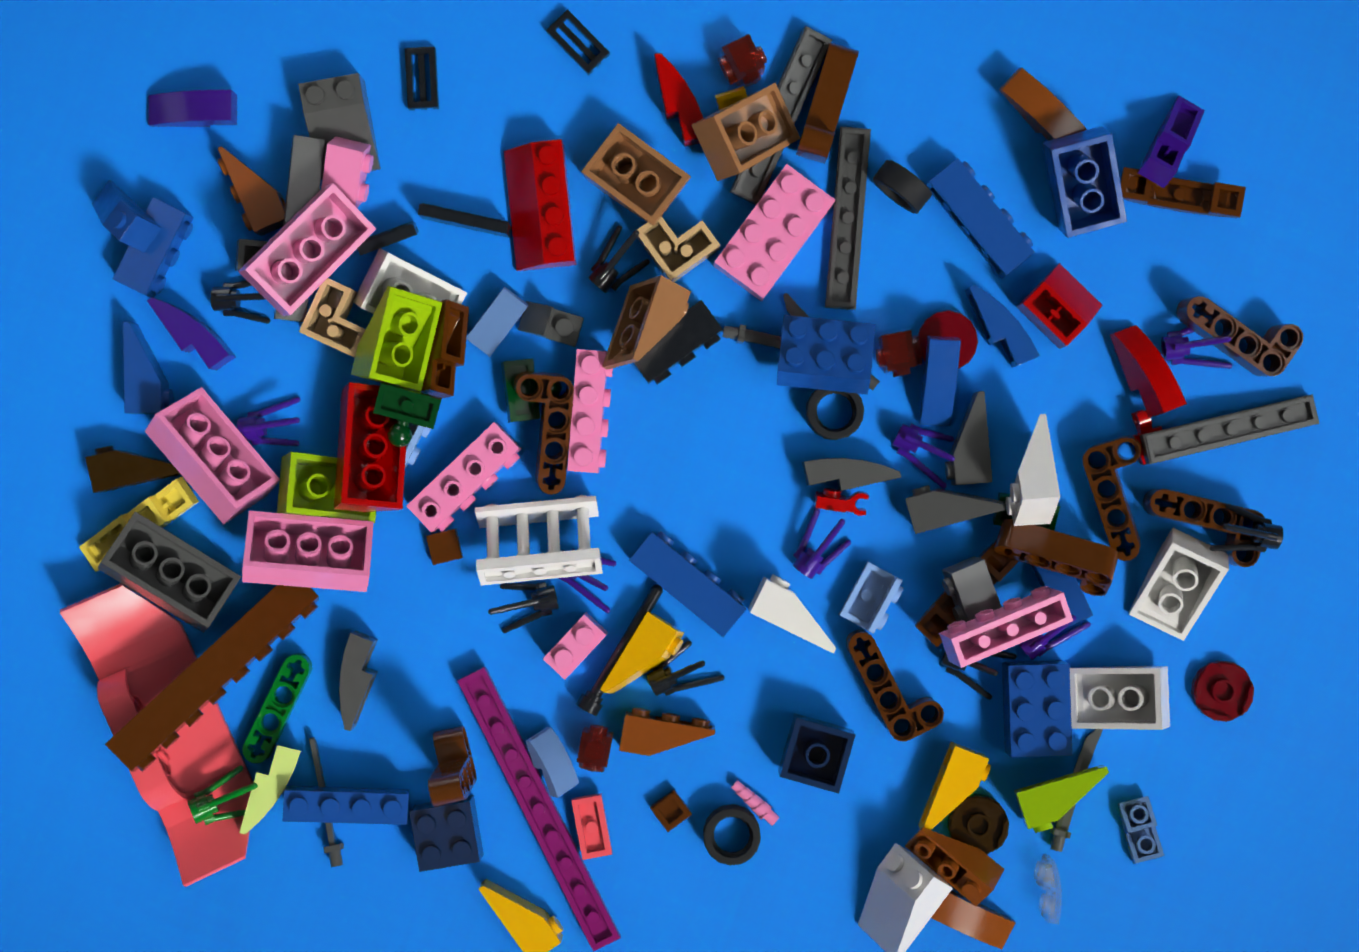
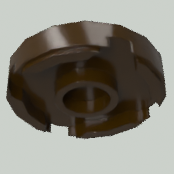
M973 794L968 796L949 813L947 827L951 838L979 848L986 854H989L1003 845L1008 836L1009 821L1004 809L996 800L987 795Z

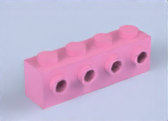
M577 349L567 471L599 473L600 467L605 468L606 450L601 449L602 437H608L609 419H604V408L610 407L611 389H606L607 377H612L613 368L606 370L602 367L607 351Z
M493 422L406 507L430 532H435L437 529L443 532L455 521L452 515L461 508L465 511L477 500L474 494L483 487L486 491L498 480L495 474L501 468L505 467L508 470L520 459L517 453L522 448L498 423Z
M1048 586L1038 587L1032 590L1031 595L1023 599L1017 597L1003 603L1004 607L994 611L993 609H986L976 613L975 619L967 622L961 620L947 626L948 630L939 633L949 662L962 668L1073 622L1064 592L1049 588Z

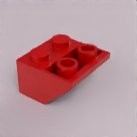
M1059 263L1018 304L1017 308L1060 349L1068 346L1090 323L1103 305Z

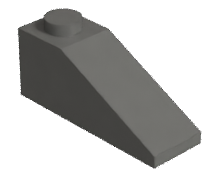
M984 391L973 393L950 451L955 460L945 462L946 479L951 480V485L992 482Z
M929 485L913 489V495L905 499L915 534L1006 509V501L940 488L930 490Z

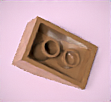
M776 82L692 124L717 181L740 174L800 139Z
M619 123L581 171L590 183L652 226L657 223L691 178L689 174Z
M662 275L630 285L602 367L608 370L638 362L684 317L689 307L688 299L691 291Z

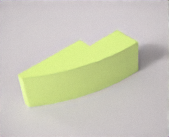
M277 745L269 775L256 772L253 783H257L258 787L250 793L239 833H248L275 805L295 770L301 753L300 750Z

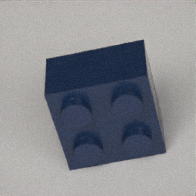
M794 713L778 769L779 776L839 794L856 734L852 729Z
M474 795L468 796L466 800L434 807L432 802L414 805L409 811L419 872L480 862L484 853Z

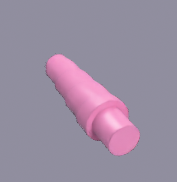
M737 780L731 786L735 793L743 799V802L759 816V819L762 820L764 818L773 826L780 818L771 809V805L744 786L740 781Z

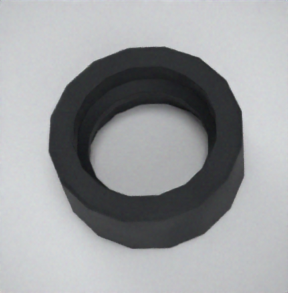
M886 160L873 177V182L885 195L904 209L915 214L919 213L932 195L930 189L917 176L892 160Z
M817 389L811 394L806 403L805 415L808 425L815 434L824 439L838 440L849 437L858 430L863 421L864 406L858 393ZM832 393L843 395L852 406V417L849 423L839 429L827 428L819 421L817 416V406L820 400Z
M735 804L723 805L715 809L706 819L703 829L704 845L708 853L716 861L726 865H739L751 859L757 852L761 840L760 828L755 816L745 807ZM728 817L741 819L749 828L750 837L748 843L737 852L722 850L714 840L715 827L721 820Z

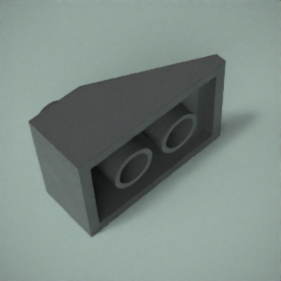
M355 73L298 84L310 138L325 140L321 180L323 178L327 143L335 136L370 144V155L374 157L371 171L380 170L366 85L360 74Z

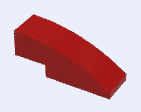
M661 53L654 54L666 118L668 120L679 117L684 147L700 144L692 127V124L703 119L698 103L686 81L675 67Z
M1137 325L1110 334L1131 391L1139 390L1149 417L1166 413L1187 404L1170 367L1158 349Z

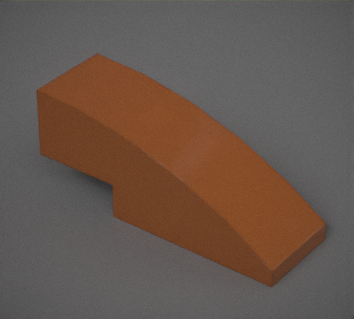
M1019 68L999 89L1032 129L1037 133H1041L1048 141L1087 130L1059 99L1023 68Z
M952 890L931 917L963 934L1003 949L1016 923L1014 920L980 903L975 906L962 894L959 895Z

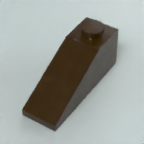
M113 446L95 449V455L85 457L93 493L112 491L181 475L169 461L128 451L114 450Z

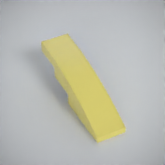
M177 478L157 494L146 498L128 513L120 515L79 548L94 571L97 572L99 571L98 566L134 512L139 513L163 528L197 504L199 500L184 478Z

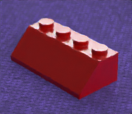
M562 139L531 142L504 151L516 270L525 271L577 265L565 151Z
M349 382L342 389L334 509L375 512L402 510L406 446L396 447L388 440V430L393 424L397 423V419L373 413L380 386Z

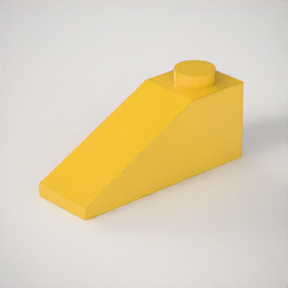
M647 612L600 690L604 693L614 694L669 659L671 655H676L683 644L681 638L684 632L658 615Z
M950 742L918 826L920 829L924 827L932 830L979 787L981 781L987 779L991 767L988 764L989 758L987 756Z
M488 879L481 883L479 891L523 952H549L561 943L563 937L561 932L564 929L554 915L550 917L546 910Z

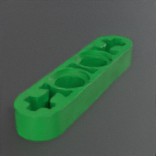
M301 653L293 654L283 662L243 745V755L249 762L261 763L272 754L311 674L312 662L306 655ZM300 660L302 662L301 667L305 670L304 672L297 673L293 682H299L297 687L293 682L283 680V676L287 679L290 678L294 671L290 664ZM281 686L288 687L292 692V698L288 703H282L277 699L276 692ZM266 714H274L279 719V725L275 730H269L264 726L263 719ZM261 734L271 736L272 740L266 738L261 746L265 753L255 756L253 754L255 749L251 747V744H257L262 737Z

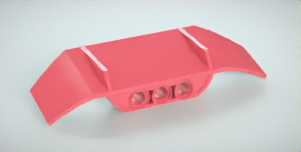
M121 583L60 610L61 616L82 646L99 680L97 682L98 701L113 736L197 659L182 623ZM209 702L201 710L204 715L191 727L187 724L177 732L180 735L179 739L168 749L162 746L154 754L156 760L143 772L140 769L135 772L130 771L141 797L152 809L158 811L163 821L184 887L245 859L250 831L246 834L239 833L244 816L215 821L208 825H205L204 821L196 824L187 802L195 798L194 793L204 790L240 765L244 767L243 771L207 796L213 795L214 799L253 783L218 703L212 705ZM251 791L217 805L219 811L214 814L246 810Z

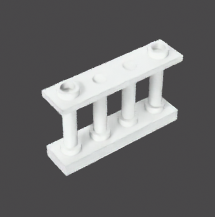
M579 495L566 499L504 505L488 504L484 507H475L479 528H486L487 558L476 560V571L481 586L603 574L600 549L591 548L589 518L599 517L596 496ZM577 519L579 549L560 551L559 520ZM547 522L548 552L530 554L529 523ZM517 525L518 554L516 556L499 557V526Z

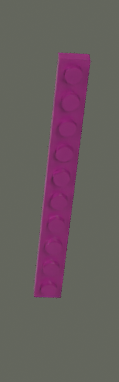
M486 666L459 679L458 683L593 952L620 939L621 934L582 860L538 769L534 768L530 753Z

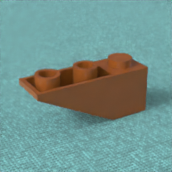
M219 147L218 151L221 155V158L218 159L219 166L224 175H229L233 185L230 186V191L237 203L241 202L245 210L242 218L247 229L263 236L283 227L286 205L283 195L229 151Z
M634 707L632 712L626 711L619 751L651 756L715 735V726L710 725V721L707 719L692 718V722L680 720V715L662 713V717L650 715V710Z
M924 827L905 845L908 850L975 906L994 890L1004 871V868L981 849Z

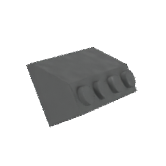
M134 512L98 566L100 571L203 633L209 628L241 578L240 575L137 512Z

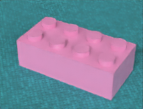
M786 164L714 261V267L762 302L836 200Z
M332 183L324 186L238 272L282 316H289L376 228Z
M202 387L155 414L145 430V433L223 525L268 496L280 481V478Z
M249 510L242 582L367 592L374 522Z

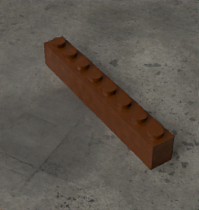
M276 585L105 745L130 771L135 772L140 769L143 772L156 760L154 754L162 746L168 749L179 739L180 735L177 732L186 724L189 727L194 725L204 715L201 710L209 702L215 705L225 696L227 692L224 688L233 680L235 683L241 681L250 672L247 667L255 659L260 662L273 650L270 645L277 638L284 640L295 630L296 627L293 623L301 616L304 619L308 618L318 608L315 603L319 600V596L308 587Z

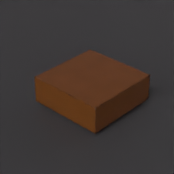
M457 528L426 536L433 565L464 558Z
M675 789L650 806V809L667 832L692 815L691 810Z

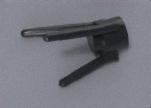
M618 225L598 261L590 269L593 272L588 278L603 292L607 293L610 288L616 291L622 283L649 265L650 260L645 259L618 279L616 278L619 272L614 269V266L639 236L638 230L632 233L610 262L607 263L605 260L622 230V226Z
M247 280L224 283L223 287L212 288L211 306L214 311H223L224 316H235L256 322L270 323V319L267 317L235 310V308L240 307L241 300H266L260 293L240 294L239 290H235L252 286Z
M1226 504V509L1258 524H1255L1253 528L1223 524V529L1251 535V541L1255 542V544L1211 545L1209 549L1210 551L1254 550L1259 552H1265L1267 548L1276 550L1280 547L1283 540V528L1280 525L1272 524L1271 519L1259 517L1234 505Z
M546 582L537 584H500L501 589L536 590L537 592L531 593L532 599L491 608L488 610V613L492 615L530 606L534 607V611L539 610L502 628V632L507 633L542 616L551 615L552 610L559 609L554 585L547 586Z
M691 641L684 643L676 655H671L669 659L653 668V672L647 674L649 684L656 696L662 693L668 696L677 691L723 681L725 677L724 675H718L677 684V678L705 666V661L702 660L676 672H673L671 667L665 669L668 664L692 645Z
M1005 651L991 655L1008 659L1017 658L1016 654ZM946 652L944 653L941 664L947 667L945 672L956 676L986 699H992L990 693L959 671V669L965 671L967 666L960 668L949 662ZM974 662L968 665L993 676L998 675L997 670L981 663Z

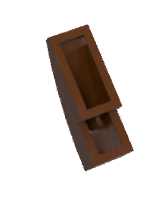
M447 299L441 301L442 307L422 391H418L440 398L454 396L456 367L463 366L465 360L469 307Z

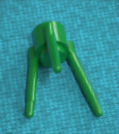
M242 765L236 767L204 790L194 793L195 798L187 801L196 824L204 821L205 825H208L215 821L244 816L246 810L220 814L214 813L219 811L217 805L258 787L257 783L244 786L214 799L213 795L207 796L243 771L244 767Z

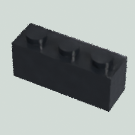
M701 300L689 308L684 317L634 364L648 384L655 381L658 385L672 375L669 371L678 363L683 367L695 359L696 355L693 352L704 346L707 350L720 341L721 338L718 335L723 329Z

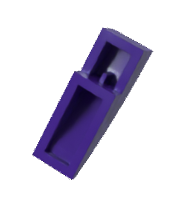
M193 90L149 95L148 125L150 127L237 125V94L232 90Z
M1178 96L1159 128L1138 174L1165 188L1177 173L1183 155L1191 146L1205 110Z
M151 297L147 300L181 351L190 353L196 349L207 367L216 371L236 358L227 344L211 328L195 316L156 298Z

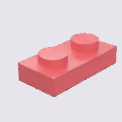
M602 793L572 798L571 802L582 860L612 855L613 851Z

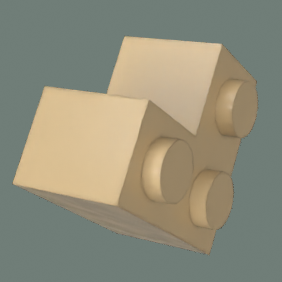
M662 216L654 226L647 222L637 229L639 231V236L637 237L639 242L663 275L673 282H676L720 250L719 242L703 220L678 238Z
M327 278L319 286L299 332L355 358L357 346L366 329L346 319L354 304L353 300L357 292Z

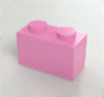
M337 136L328 142L321 189L326 185L334 183L356 208L362 202H366L369 194V184H365L367 173L371 172L374 160L373 155H370L371 145Z
M585 612L545 655L543 660L565 680L604 639L608 632Z

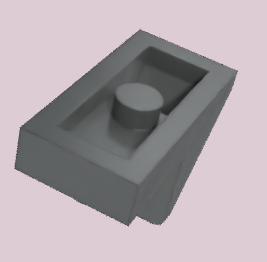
M526 301L529 306L522 314L518 327L519 331L576 347L584 321L583 317L556 310L548 305Z

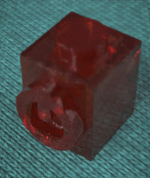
M749 34L722 47V56L718 58V62L730 85L736 83L737 87L742 84L748 87L762 79L761 75L764 74V64L767 63V58L761 46L755 47Z
M911 330L878 337L880 349H876V359L878 367L884 368V373L892 372L893 377L911 374L910 368H915L918 364H922L920 340L918 335L912 336Z
M590 725V728L584 727L577 758L578 766L588 771L604 772L605 767L607 768L614 732H609L607 727L600 725Z

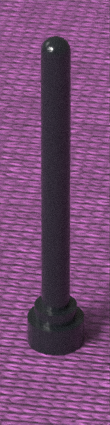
M655 584L652 586L591 691L587 690L586 694L582 693L576 705L586 712L597 716L603 706L601 704L603 700L601 696L604 692L600 688L646 613L651 612L663 593V588L660 585Z

